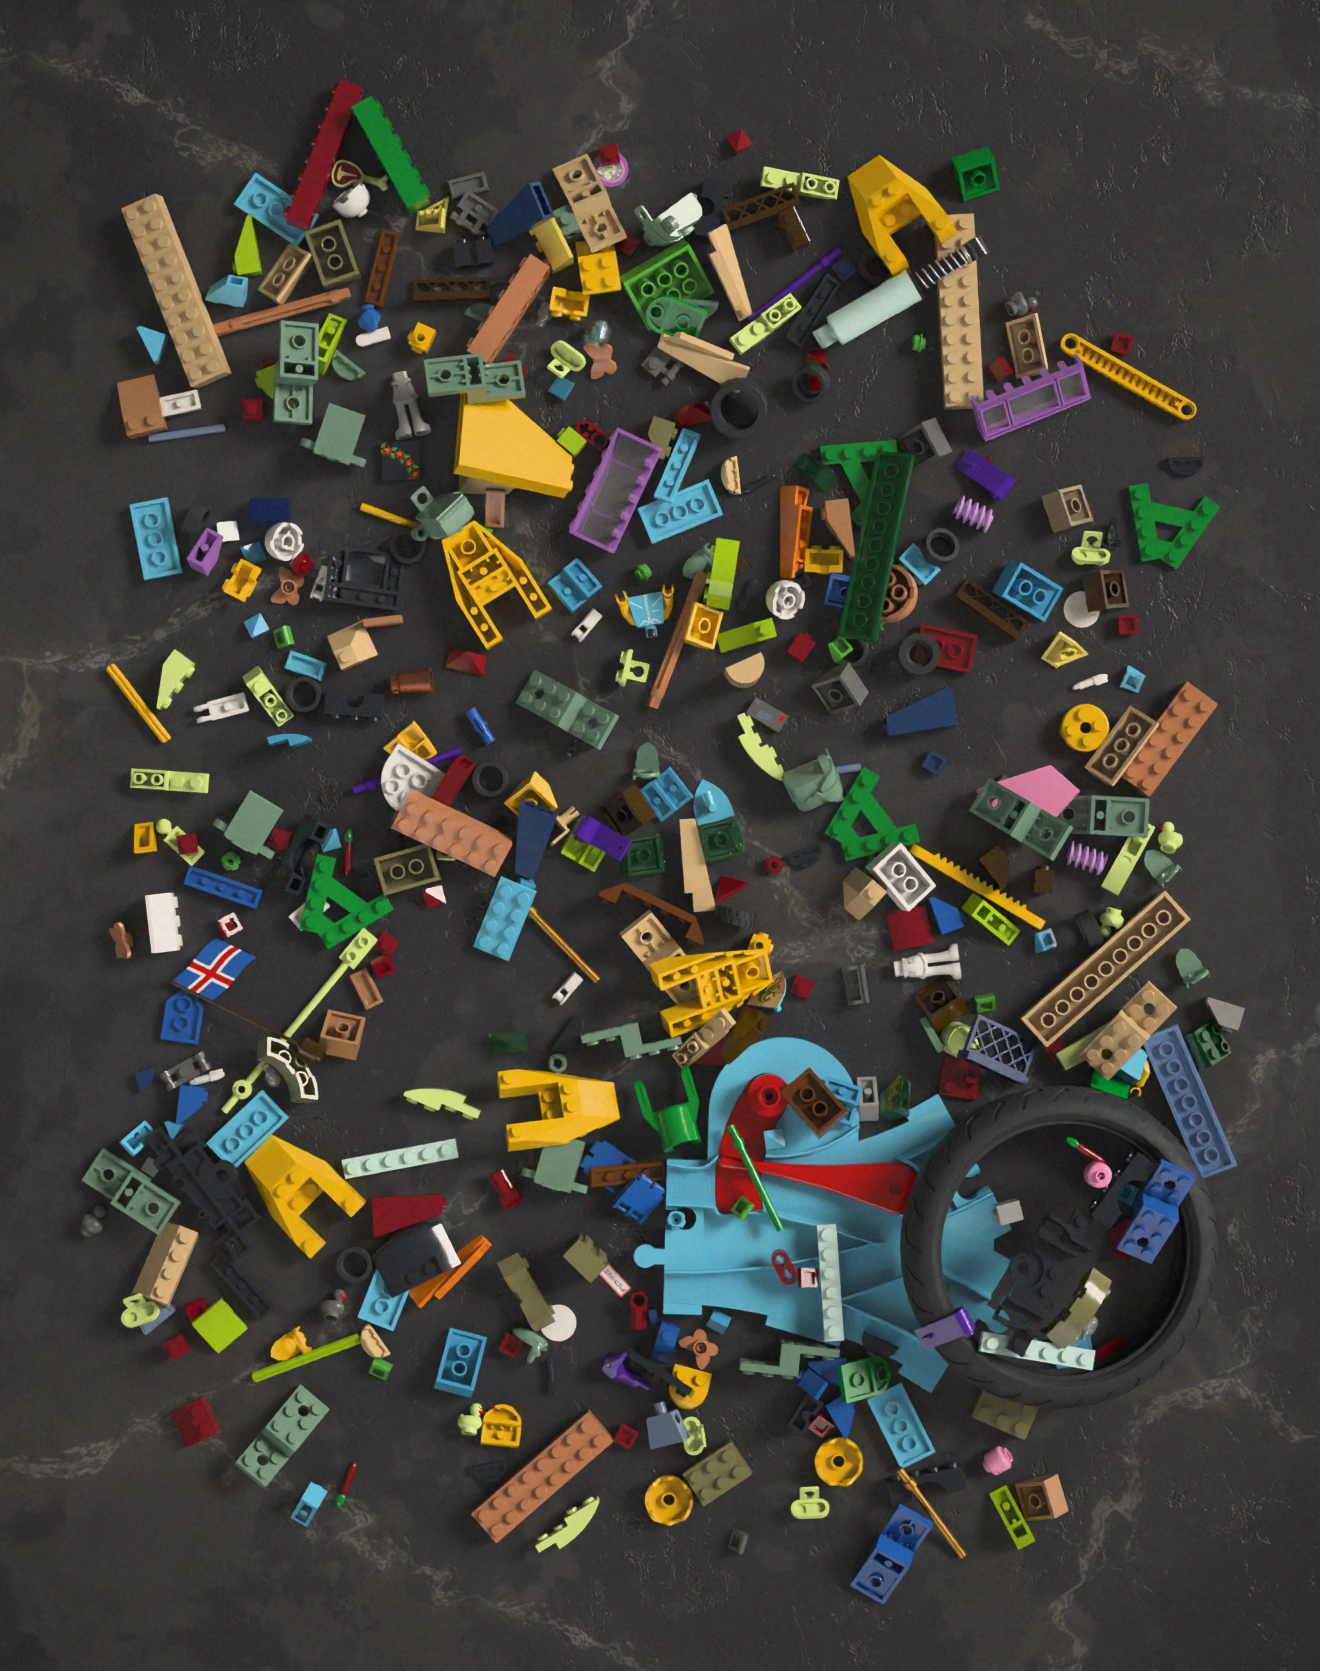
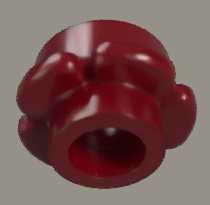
M771 856L765 860L764 865L766 866L765 870L767 873L776 875L781 872L783 862L779 860V857Z

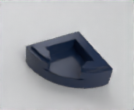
M154 1067L134 1074L140 1092L146 1090L151 1085L154 1078Z
M648 1308L652 1327L659 1326L656 1308Z

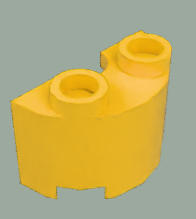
M553 287L549 308L551 316L562 317V315L570 316V320L581 321V317H587L590 295L583 296V292H573Z
M814 545L811 546V549H805L804 572L842 574L843 550H841L840 546H830V550H822V546Z
M240 559L239 563H235L232 567V578L225 580L222 586L223 592L245 602L246 598L250 597L257 584L256 579L261 574L262 569Z

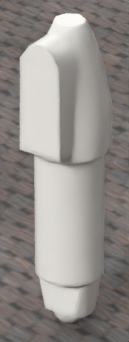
M1098 674L1078 682L1073 686V689L1081 690L1092 685L1097 686L1108 682L1107 674Z
M223 1069L210 1071L207 1075L190 1080L189 1084L199 1085L210 1081L213 1082L224 1077L225 1073Z

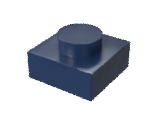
M847 256L831 267L841 283H844L858 272Z
M930 750L921 767L938 776L947 758Z

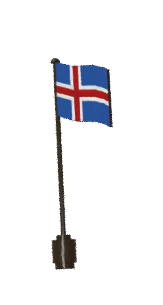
M215 938L201 950L187 969L175 979H169L168 983L170 986L173 984L297 1045L298 1055L314 1063H321L324 1059L327 1049L323 1048V1045L309 1038L301 1039L298 1042L214 1001L231 986L243 969L253 960L257 959V957Z

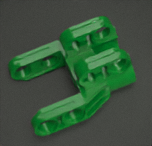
M689 1065L681 1067V1076L689 1102L673 1105L658 1112L652 1113L647 1092L641 1080L633 1082L643 1117L659 1134L665 1153L672 1152L674 1150L673 1146L688 1141H691L692 1145L701 1143L696 1125L700 1102Z

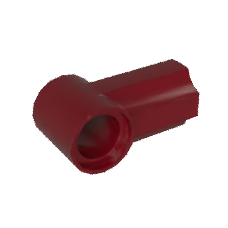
M504 1169L489 1176L506 1210L523 1201L519 1191L512 1185Z
M641 1289L633 1291L630 1297L631 1329H647L648 1297L646 1292ZM636 1295H641L644 1301L638 1304L633 1298Z

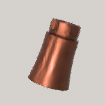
M431 667L391 675L392 692L402 694H433L434 682Z

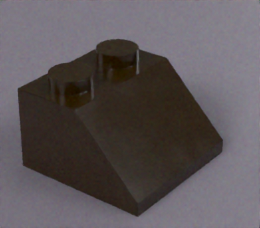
M1124 569L1102 570L1082 575L1088 612L1129 607Z
M636 784L600 807L614 831L624 837L657 816Z
M995 845L978 857L976 861L995 886L1003 890L1006 888L1009 867L1007 856L1009 854L1003 846Z
M943 975L913 995L937 1032L969 1012L962 997L946 975Z

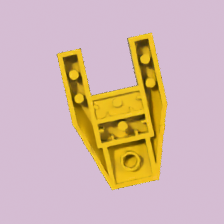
M880 155L847 176L862 233L893 277L907 269L909 264L891 238V235L920 215L941 245L958 234L954 224L930 192Z
M475 520L464 526L463 531L442 540L456 601L487 650L502 642L503 638L483 606L513 587L517 588L536 620L552 611L550 604L522 559Z
M766 949L668 957L649 964L652 980L661 991L695 978L699 997L660 1011L663 1027L671 1038L704 1026L723 1008L729 1012L734 1007H740L744 1004L743 1001L751 995L755 996L773 982Z
M515 1069L498 1072L499 1097L507 1098L538 1094L542 1116L540 1121L506 1125L505 1134L508 1152L564 1145L577 1137H583L590 1131L597 1128L600 1129L620 1119L613 1082L544 1071Z
M272 1134L244 1162L273 1219L310 1259L326 1242L299 1215L323 1191L350 1217L367 1202L326 1161Z

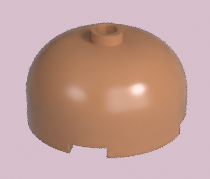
M892 565L881 622L895 623L903 620L913 611L917 602L918 589L914 578L898 565Z

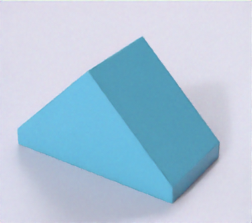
M142 326L137 327L156 365L159 364L168 341V336Z
M143 1121L120 1144L132 1156H135L148 1145L144 1137L154 1131V1129L146 1121Z

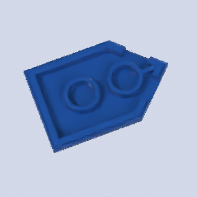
M182 989L166 1000L160 1039L198 1045L204 1006L197 996Z

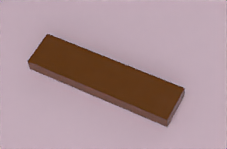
M385 229L381 230L364 304L383 308L401 233Z
M665 1161L589 1167V1186L601 1187L627 1184L633 1176L638 1177L641 1173L650 1178L652 1182L664 1181Z

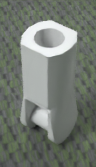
M384 327L374 332L360 334L356 337V343L360 347L389 340L391 339L389 329Z
M321 565L310 598H318L321 602L325 591L326 566ZM318 585L323 586L322 592L316 590Z
M592 608L571 635H575L579 642H581L603 616ZM582 625L588 629L585 633L580 630Z
M573 971L555 992L552 999H557L560 1002L559 1005H562L583 979ZM562 988L569 992L566 997L560 993Z

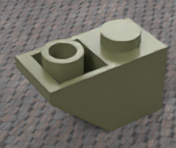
M654 416L648 432V438L652 444L662 448L659 460L664 462L665 457L669 458L672 447H669L671 439L675 440L678 429L675 428L676 423Z

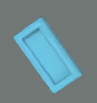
M290 650L284 669L321 681L327 663Z

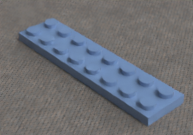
M1178 1024L1152 1033L1144 1043L1145 1050L1191 1158L1197 1165L1201 1176L1204 1179L1237 1166Z

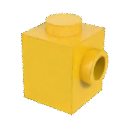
M418 322L415 330L411 329L407 340H410L411 350L418 354H422V352L427 354L436 336V330Z
M758 931L757 935L753 933L747 950L766 949L767 954L770 956L774 945L770 944L772 940L768 939V934Z

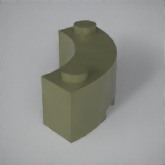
M265 1037L257 1041V1060L272 1065L282 1074L290 1091L291 1102L309 1104L318 1100L317 1083L304 1057L298 1055L296 1051L289 1047L288 1043L282 1040Z
M517 1252L497 1263L512 1292L515 1293L519 1301L522 1300L519 1304L532 1329L537 1332L556 1322L553 1317L555 1311L551 1303L547 1305L539 1287L528 1270L530 1265L526 1258H521Z
M1092 1268L1082 1276L1077 1289L1072 1295L1074 1299L1068 1308L1064 1307L1050 1322L1046 1332L1048 1338L1063 1349L1069 1344L1073 1345L1077 1341L1079 1334L1098 1310L1103 1299H1106L1110 1294L1111 1290L1109 1287L1112 1281L1095 1268Z

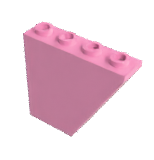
M1052 765L997 782L1055 817H1058L1080 792ZM980 787V788H978V789L976 790V792L978 793V795H979V793L981 792V790H982L983 787ZM998 799L992 802V808L997 805Z

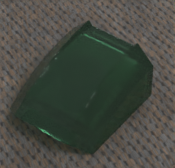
M736 817L697 826L705 863L744 854L745 843L740 823Z
M660 834L627 838L632 842L621 861H619V871L623 878L665 872L667 860L664 841Z

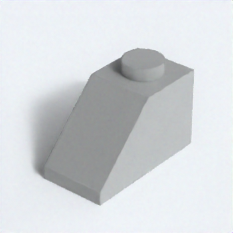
M1210 997L1204 998L1215 1022L1222 1026L1221 1030L1231 1033L1233 1029L1239 1030L1245 1008Z
M876 1076L857 1077V1086L863 1088L859 1101V1121H878L879 1102Z

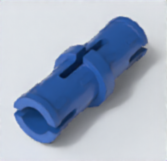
M476 707L465 713L474 726V732L479 734L485 746L496 740L486 726L487 722L483 721L477 712Z

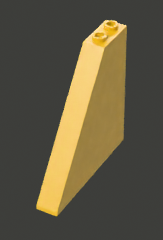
M467 393L460 394L453 474L564 498L568 492H571L573 486L571 475L574 470L572 456L511 401L500 400L468 404Z

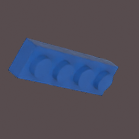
M189 866L184 881L186 885L257 909L263 890L194 866Z

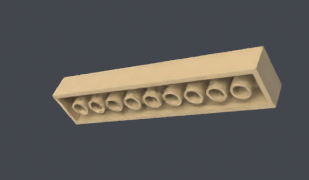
M153 194L121 208L190 386L201 388L232 374L163 197Z
M974 214L947 215L954 224L958 234L942 245L935 236L936 261L942 260V256L944 258L947 257L948 252L954 253L955 248L959 250L960 245L962 246V244L975 237ZM976 261L969 265L965 263L962 265V269L957 268L956 272H950L949 277L945 275L942 277V280H937L944 410L973 409L970 400L972 395L978 403L984 401Z
M1161 891L1022 1014L1019 1019L1044 1047H1048L1191 919L1166 891Z

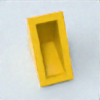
M154 822L135 824L134 853L157 852Z

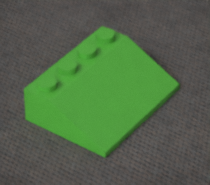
M684 239L620 276V283L648 331L652 329L647 323L646 311L649 303L654 298L661 295H670L680 300H703L715 293L690 244ZM653 307L651 312L653 315L658 316L662 313V310L659 307Z

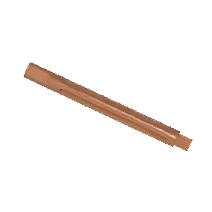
M348 287L215 323L213 328L218 337L341 303V301L352 298Z
M696 571L651 690L647 706L658 709L661 699H663L684 643L683 638L693 602L699 603L707 579L706 573Z

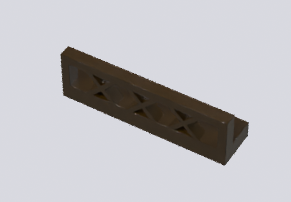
M791 182L722 208V212L726 221L725 224L728 230L731 231L791 207L801 205L795 184ZM791 188L794 196L785 200L782 199L783 191ZM771 195L777 198L774 204L769 206L763 205L767 196ZM754 202L759 205L757 210L748 213L745 211L748 203ZM732 209L741 212L739 217L731 220L727 211Z
M490 277L413 280V301L415 304L491 301ZM478 282H486V290H475L473 287ZM443 283L450 288L448 291L442 292L435 290L439 284ZM459 283H465L469 287L466 291H456L454 289ZM418 284H426L431 290L429 292H418Z
M969 578L965 580L954 595L956 599L1015 641L1019 639L1024 629L1030 623ZM967 584L975 588L976 596H969L963 591ZM979 598H989L991 607L986 608L980 604ZM1003 608L1006 611L1007 618L1001 619L998 617L994 609ZM1018 619L1024 624L1018 631L1011 626L1010 620Z

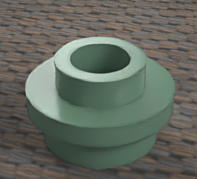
M554 1054L548 1060V1067L552 1072H563L567 1067V1060L561 1054ZM560 1060L561 1066L556 1067L554 1061Z

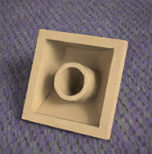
M362 620L327 636L342 671L378 656Z

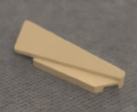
M724 224L706 233L714 249L708 256L738 321H741L752 315L729 230L727 225Z
M676 332L674 336H669L665 333L661 334L658 343L659 349L720 384L735 377L746 378L750 367L732 361L734 357L732 352L683 332Z
M679 819L684 892L692 893L694 912L714 911L716 907L696 820Z

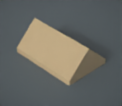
M289 243L257 290L278 305H283L313 263V256L309 252Z
M1038 313L1007 322L1006 327L1016 378L1021 379L1025 375L1029 377L1040 375L1039 370L1042 368H1046L1048 371Z

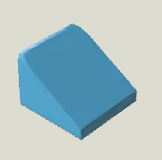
M557 376L548 391L565 401L575 385L571 381Z

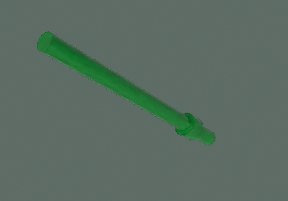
M734 1124L727 1126L733 1139L732 1144L735 1149L737 1148L776 1231L783 1230L784 1227L745 1149L743 1138L739 1136Z

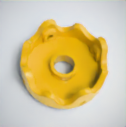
M1080 704L1072 707L1064 714L1060 725L1061 737L1071 749L1079 752L1096 750L1109 733V722L1106 715L1101 709L1090 704ZM1083 722L1090 725L1088 733H1083L1080 730V725Z
M829 1438L816 1451L815 1467L817 1474L831 1486H849L862 1472L863 1457L861 1451L848 1438ZM836 1456L844 1458V1463L841 1466L834 1465L833 1459Z
M665 1475L655 1479L649 1485L645 1494V1506L649 1516L655 1522L664 1525H673L686 1520L693 1506V1495L689 1485L683 1479L673 1475ZM670 1494L674 1496V1502L669 1505L663 1501L665 1495Z

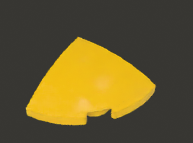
M412 721L383 747L386 752L391 754L397 743H399L424 760L437 754L434 746L415 721Z

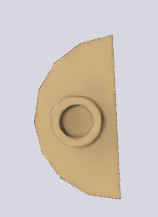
M737 456L727 458L721 468V479L725 488L735 495L741 494Z
M370 1323L365 1324L360 1334L363 1349L374 1358L382 1359L390 1355V1352Z

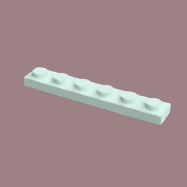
M454 1138L343 1159L342 1165L345 1179L459 1158L456 1139Z
M836 1223L817 1224L824 1341H843L844 1330Z
M981 1331L978 1351L1093 1370L1094 1350L1067 1346L1063 1349L1054 1343L1032 1340L1024 1357H1020L1004 1348L1010 1336Z

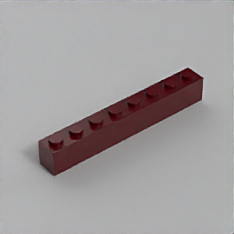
M340 79L338 84L334 85L332 90L333 99L331 102L328 101L326 105V117L321 119L319 123V135L314 137L311 145L313 150L311 154L308 153L305 159L306 168L304 172L301 171L299 174V186L292 192V204L287 206L284 217H286L288 225L304 231L310 230L353 120L354 113L351 107L360 102L363 94L361 86Z

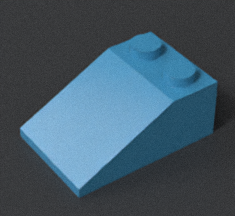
M1010 558L992 592L1045 622L1064 588L1025 564Z
M450 1328L434 1388L471 1398L487 1337Z

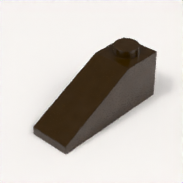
M743 1007L719 1057L726 1064L730 1065L749 1046L755 1044L763 1036L770 1019L761 1010Z

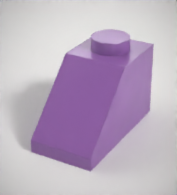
M209 528L205 529L187 557L191 568L206 576L209 575L218 560L223 535Z

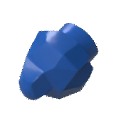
M363 305L359 308L358 325L365 331L374 332L378 327L381 315L374 309L373 305Z

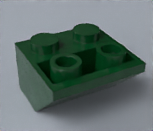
M1214 1019L1182 1035L1198 1072L1212 1067L1232 1053Z

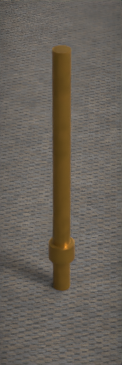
M534 906L530 907L527 917L529 919L532 918L594 983H597L601 978L537 913Z
M902 1466L898 1467L896 1472L903 1480L905 1488L911 1491L959 1558H964L966 1556L965 1551L917 1488L915 1480L909 1477Z

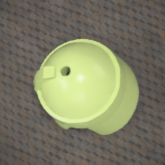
M952 1022L944 1027L940 1035V1041L947 1054L956 1057L958 1051L963 1050L971 1026L961 1022ZM977 1038L972 1041L970 1048L973 1050L979 1048Z

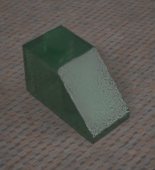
M805 452L793 466L797 472L825 492H828L838 479V476L827 465Z
M527 1031L489 1034L490 1053H510L529 1050Z
M902 1074L897 1075L880 1096L879 1112L889 1121L909 1117L911 1082Z

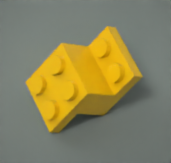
M586 241L575 242L583 296L621 291L614 244L591 253Z

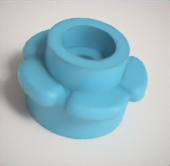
M672 1211L667 1217V1224L672 1229L678 1230L686 1223L684 1220L685 1215L682 1212Z

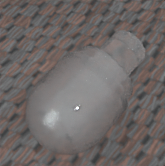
M543 302L539 306L536 315L538 320L535 324L539 328H542L544 323L548 322L552 317L549 310L550 302Z
M264 1063L261 1066L265 1072L263 1075L264 1079L271 1087H279L283 1081L281 1074L274 1067L271 1068L268 1063Z
M1093 1316L1082 1330L1079 1337L1080 1340L1086 1342L1089 1334L1093 1335L1098 1326L1096 1316Z

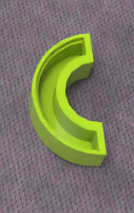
M717 538L716 545L711 546L710 556L714 557L712 572H707L706 583L710 585L709 588L705 587L703 603H707L706 606L710 608L729 610L740 541Z

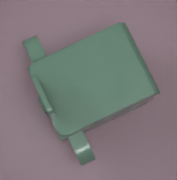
M689 193L654 220L643 205L637 207L634 212L644 225L643 230L645 233L643 236L646 243L650 246H667L684 238L694 230L693 225L702 217V207L696 200L697 195ZM640 211L645 214L646 219L642 217Z
M329 403L316 442L302 438L299 445L313 450L312 453L325 457L327 460L337 461L346 465L351 463L364 468L367 460L357 457L353 453L366 415Z
M421 486L410 496V499L420 511L415 517L418 522L412 528L411 536L416 541H424L429 536L436 540L440 538L446 539L463 531V526L472 518L474 514L473 507L467 501L468 499L459 491L440 494L434 499L425 486ZM420 493L426 495L427 499L424 504H420L417 500ZM419 530H421V536H420V537H419V535H418V531H419Z
M825 748L827 756H825V753L817 756L818 759L784 772L781 777L792 802H795L797 808L803 812L810 811L828 801H837L838 803L844 800L839 773L827 748Z
M250 790L230 825L218 818L214 820L212 825L225 832L223 836L243 850L255 855L259 852L272 859L275 852L264 846L263 843L282 814L283 809Z
M573 1139L564 1145L543 1147L537 1170L523 1167L521 1175L533 1178L534 1183L552 1190L568 1193L574 1190L586 1194L588 1186L575 1182L585 1142Z

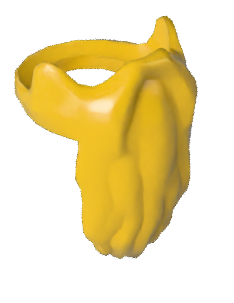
M300 1326L293 1328L275 1342L271 1349V1357L277 1360H287L300 1352L306 1354L312 1349L306 1346L304 1334L298 1331Z

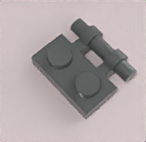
M467 189L457 207L463 210L461 215L453 211L450 218L456 221L455 224L458 226L462 225L468 229L472 235L483 237L486 232L480 229L481 225L484 224L489 227L499 213V210ZM468 214L477 219L475 225L465 219Z
M658 345L641 364L655 378L660 372L665 375L661 379L665 386L670 380L673 381L681 367L684 368L686 365L684 362L659 349ZM672 359L675 364L668 370L665 366Z

